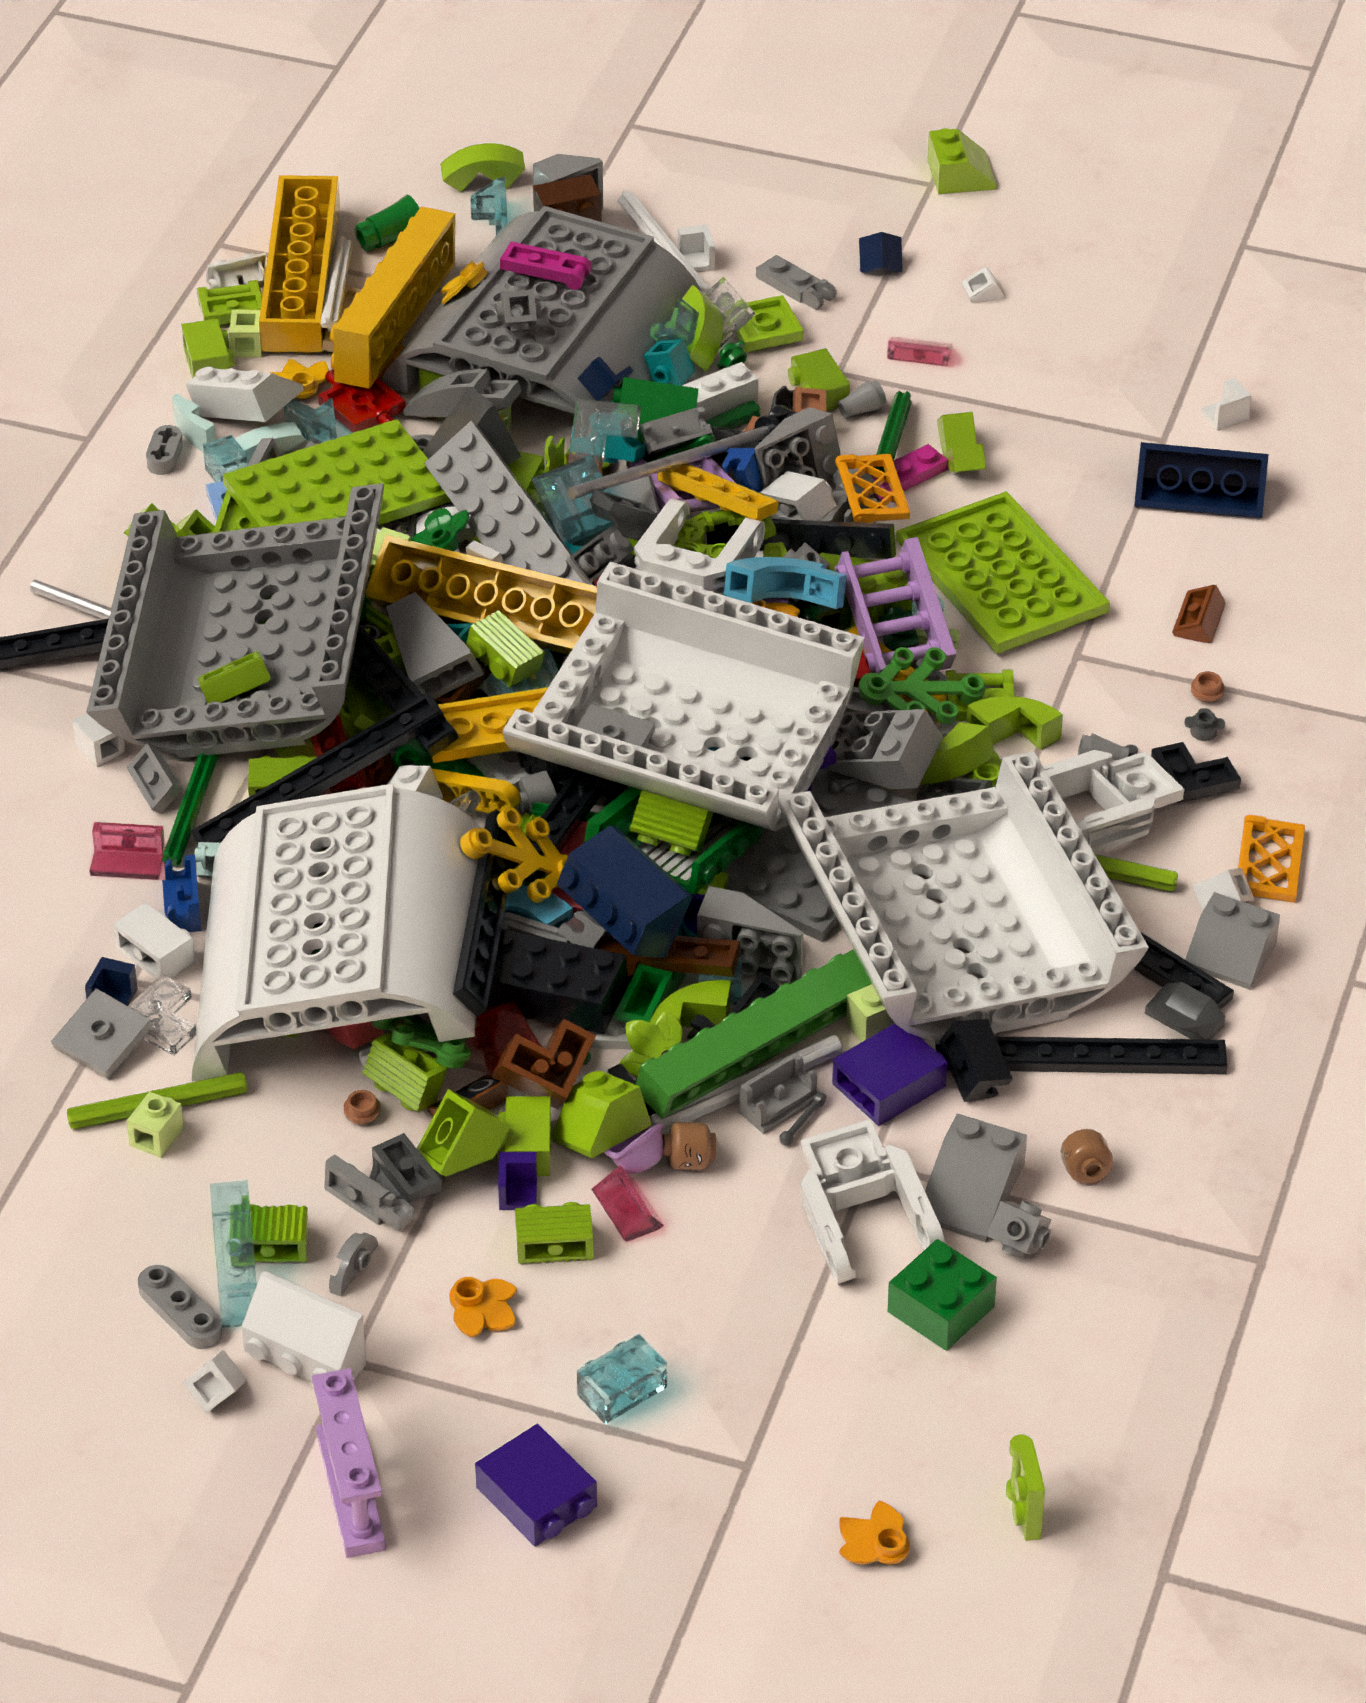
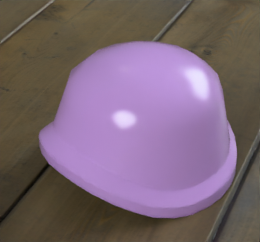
M662 1123L653 1124L604 1153L625 1173L635 1174L648 1170L659 1162L664 1154L662 1136L664 1126Z

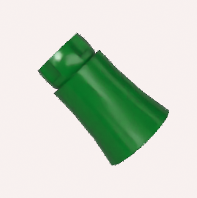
M407 194L394 204L367 217L365 221L356 224L354 232L362 249L370 251L376 247L381 248L397 241L399 233L405 230L409 219L414 217L420 209L418 204Z

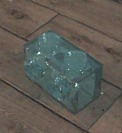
M640 1334L627 1341L618 1343L611 1351L595 1360L586 1362L577 1370V1396L604 1424L609 1423L667 1388V1362Z

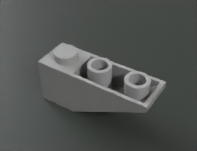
M613 524L568 557L567 561L585 584H590L602 575L609 562L618 563L631 553L634 547L629 542V539L624 537L617 526Z

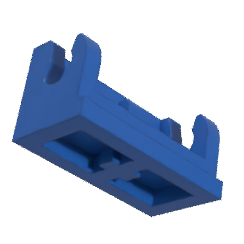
M728 448L726 452L727 457L722 464L724 472L728 473L732 469L737 484L760 493L763 487L754 448Z
M185 855L184 869L181 871L173 870L172 861L167 860L164 865L165 880H162L165 915L180 929H185L188 932L202 931L195 855Z

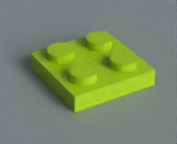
M783 295L725 307V317L738 340H743L746 343L743 348L745 352L758 351L764 348L787 345L804 340V330Z

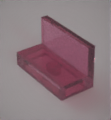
M94 822L92 829L94 854L89 870L90 876L159 880L163 865V852L165 850L163 826Z

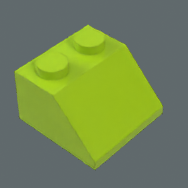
M943 128L929 131L927 160L938 194L996 189V182L986 152L982 147L959 129Z
M603 1071L588 1073L583 1077V1081L573 1085L565 1100L552 1133L553 1142L587 1157L594 1158L650 1127L652 1124L640 1086Z
M448 1089L417 1146V1150L434 1170L447 1177L493 1159L497 1151L505 1145L511 1125L485 1107Z

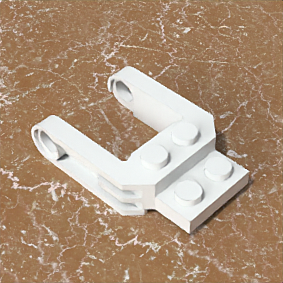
M669 499L634 547V552L637 555L635 557V564L637 565L635 569L723 595L727 563L755 557L763 543L765 523L745 518L719 556L711 558L700 552L673 546L678 539V533L684 525L686 515H690V505L685 501Z
M1092 750L1043 766L1061 798L1089 791L1092 797L1105 809L1085 816L1081 821L1076 822L1093 853L1148 835L1153 821L1154 809L1183 800L1184 788L1146 751L1114 760L1111 753Z
M871 1119L800 1140L801 1150L809 1166V1170L800 1183L802 1189L801 1196L803 1198L802 1206L837 1284L855 1279L856 1271L855 1268L850 1266L845 1251L844 1237L832 1210L845 1209L886 1196L888 1193L895 1191L900 1198L922 1250L924 1251L936 1239L945 1243L939 1221L907 1150L893 1145L883 1147Z

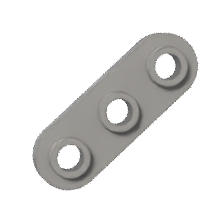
M152 1265L145 1268L139 1274L138 1288L142 1299L187 1344L194 1348L205 1349L214 1346L220 1341L222 1325L218 1314L171 1268L164 1265Z

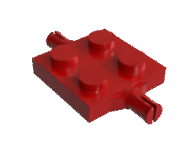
M333 369L325 375V380L333 386L318 394V404L353 433L377 424L380 425L384 422L393 421L392 417L403 412L406 407L405 399L379 378L368 389L334 382Z

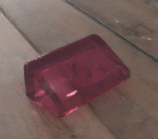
M892 336L888 340L887 359L948 366L953 344Z
M621 1166L617 1167L591 1189L626 1242L657 1231L664 1226L634 1178Z

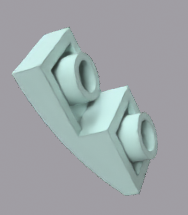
M178 394L172 396L174 421L186 440L207 455L216 450L215 426L210 421L201 418L200 406Z
M282 422L251 430L232 441L246 463L251 459L262 438L273 437L280 455L294 450L305 439L295 422Z

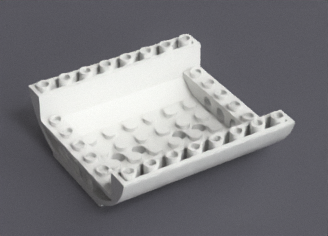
M609 562L597 581L596 613L533 713L520 709L515 710L503 729L504 740L509 749L777 831L782 827L787 828L788 826L780 810L778 797L806 792L822 765L823 758L829 747H832L835 741V735L843 718L856 678L865 637L625 565ZM592 703L654 722L656 729L644 748L577 726ZM718 747L719 749H717L716 751H712L707 748ZM751 757V759L748 761H744L740 758Z
M1035 752L1003 757L996 787L824 817L810 791L778 797L780 810L886 1012L894 1023L906 1032L921 1038L934 1039L937 1045L940 1044V1039L953 1021L988 1019L993 1033H999L1068 1019L1069 1014L1094 1002L1120 983L1136 967L1149 948ZM916 874L925 875V876H927L929 879H923L922 877H920V876H918V875H916ZM931 898L938 899V900H940L942 903L937 904L935 901L930 900V899H931ZM955 948H964L968 950L970 953H963L961 950ZM969 973H977L983 976L984 978L978 979L976 976L971 975Z
M393 783L257 806L256 813L245 818L229 831L219 845L214 858L192 1081L228 1075L230 1044L421 1013H428L439 1042L475 1037L476 1015L453 995L478 864V859H471L464 854L460 846V839L471 829L481 827L456 806L418 791L395 788ZM327 872L325 875L317 877L319 873ZM323 923L320 927L313 928L315 924ZM321 949L318 953L311 955L313 950Z

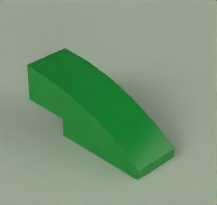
M638 964L614 1014V1020L623 1023L633 1020L650 1022L657 1007L668 996L679 989L686 973L670 972Z

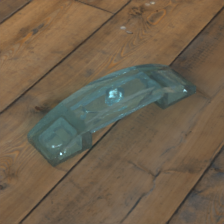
M248 1180L210 1184L222 1328L242 1326L257 1286Z

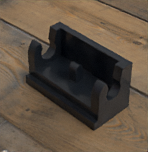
M988 1019L953 1021L939 1043L963 1101L969 1102L971 1099L997 1096L998 1091L993 1086L1009 1085L1013 1078Z

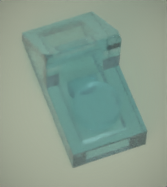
M499 177L472 194L470 198L471 219L489 220V225H495L496 235L507 224L505 177Z
M332 398L328 399L316 410L295 399L284 406V421L295 422L305 439L320 444L337 438Z

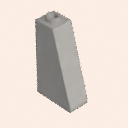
M416 592L386 606L408 678L423 695L430 692L432 697L436 699L484 675L483 669L467 645Z

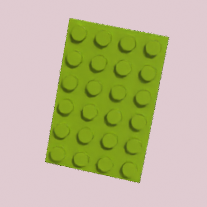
M397 419L223 474V485L254 528L346 517L351 488L364 485L384 484L383 503L378 525L452 502L424 464L428 458Z
M1007 491L896 531V541L901 547L905 539L918 537L932 582L997 654L1109 612L1110 602Z

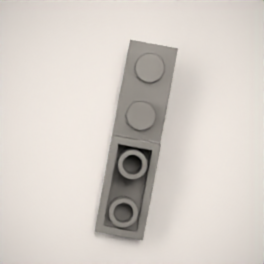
M488 369L458 371L435 379L424 386L408 403L403 412L405 416L447 418L462 395L470 387H473L494 404L497 410H503L511 406L522 390L518 380H491Z

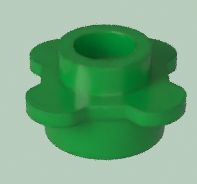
M741 340L736 344L729 343L725 345L719 353L721 359L717 367L723 369L740 362L744 364L748 357L747 353L743 350L746 343Z

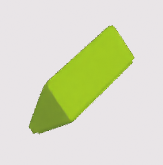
M255 651L203 674L197 680L209 704L211 702L221 703L268 682L271 677L260 652Z

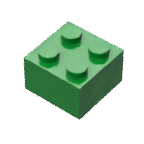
M936 1239L889 1281L887 1312L947 1351L995 1307L997 1277L944 1242Z

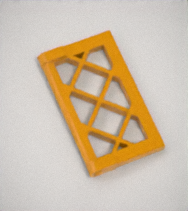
M850 454L836 457L835 463L840 473L854 522L873 523V521L910 519V510L891 454L861 456ZM883 466L885 472H882L874 467ZM855 468L859 469V470H858L857 472H855L854 474L849 473V470H848V469H855ZM867 473L878 479L871 483L860 477ZM884 482L889 483L892 492L885 490L879 486L882 485ZM853 483L865 490L860 494L856 493ZM873 492L884 499L878 503L867 498V496ZM892 501L896 503L897 508H888L886 505ZM859 503H861V504H863V505H865V506H867V507H869V508H867V509H861Z
M1256 815L1245 816L1238 868H1242L1245 877L1246 874L1251 873L1260 881L1258 883L1247 881L1254 898L1256 896L1295 903L1305 825L1266 819V817ZM1252 830L1261 831L1266 834L1254 839L1252 837ZM1280 835L1294 836L1293 843L1289 845ZM1273 840L1282 849L1270 854L1261 845ZM1254 849L1263 858L1251 863L1248 860L1249 851ZM1288 854L1291 857L1290 867L1286 869L1277 859ZM1270 864L1278 873L1267 878L1258 868ZM1284 878L1288 881L1287 888L1274 885V883Z

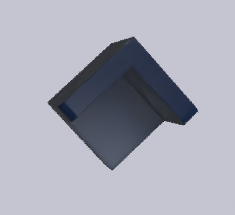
M879 232L859 238L860 272L867 274L881 269L894 273L902 272L901 237Z
M597 357L578 377V380L599 402L611 394L615 386L620 387L623 377H629L634 370L628 366L615 375L603 359Z
M101 957L85 985L86 999L97 988L129 1006L138 990L135 964Z

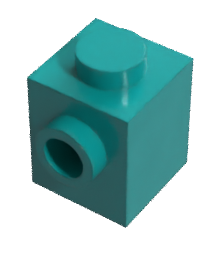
M684 339L658 341L643 355L654 382L682 386L695 373Z

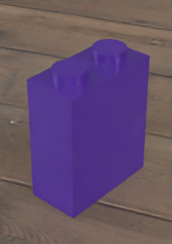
M895 1023L833 1059L832 1084L878 1126L946 1087L947 1061L939 1051L931 1048L921 1037L906 1032Z
M538 1423L475 1463L476 1488L534 1547L546 1539L556 1537L564 1527L578 1518L581 1519L588 1516L597 1507V1481Z

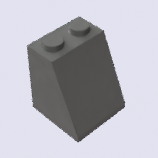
M473 387L465 391L422 451L429 459L472 420L478 425L506 465L521 457L494 404Z

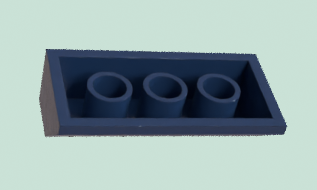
M1141 442L1134 506L1262 518L1269 454Z
M611 825L569 854L557 881V885L633 956L666 959L693 898L686 889L616 826Z

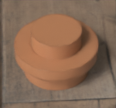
M1201 672L1191 683V693L1201 701H1215L1224 694V683L1221 677L1214 672Z
M367 1090L352 1092L344 1103L345 1117L356 1124H367L378 1118L381 1111L379 1100L372 1092Z

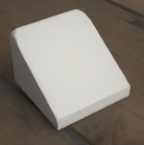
M987 266L961 282L972 303L1005 297L997 279Z

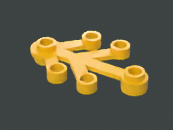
M512 807L504 809L497 815V823L502 830L508 833L517 847L493 839L490 832L484 828H473L461 837V849L471 859H479L485 854L490 853L520 863L515 869H508L498 877V885L505 893H512L520 888L522 881L536 870L546 872L547 876L544 879H537L527 886V895L533 902L541 903L551 895L553 888H560L557 885V881L568 855L560 854L547 835L550 832V828L543 818H534L527 823L525 830L528 837L537 842L546 857L541 856L519 827L521 816Z

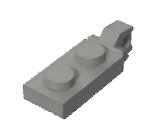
M335 1154L326 1160L324 1189L377 1225L384 1222L401 1231L402 1228L414 1221L415 1209L404 1199H396L394 1193L387 1190L381 1183L375 1182L359 1171L354 1165L347 1163Z

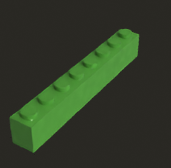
M854 949L844 955L837 954L828 964L818 969L812 968L808 970L799 980L791 984H783L772 995L756 999L745 1010L729 1014L721 1023L712 1028L706 1027L702 1029L691 1040L673 1045L667 1053L656 1059L654 1057L649 1058L638 1070L639 1075L636 1085L640 1086L644 1101L661 1119H664L847 1015V995L872 983Z

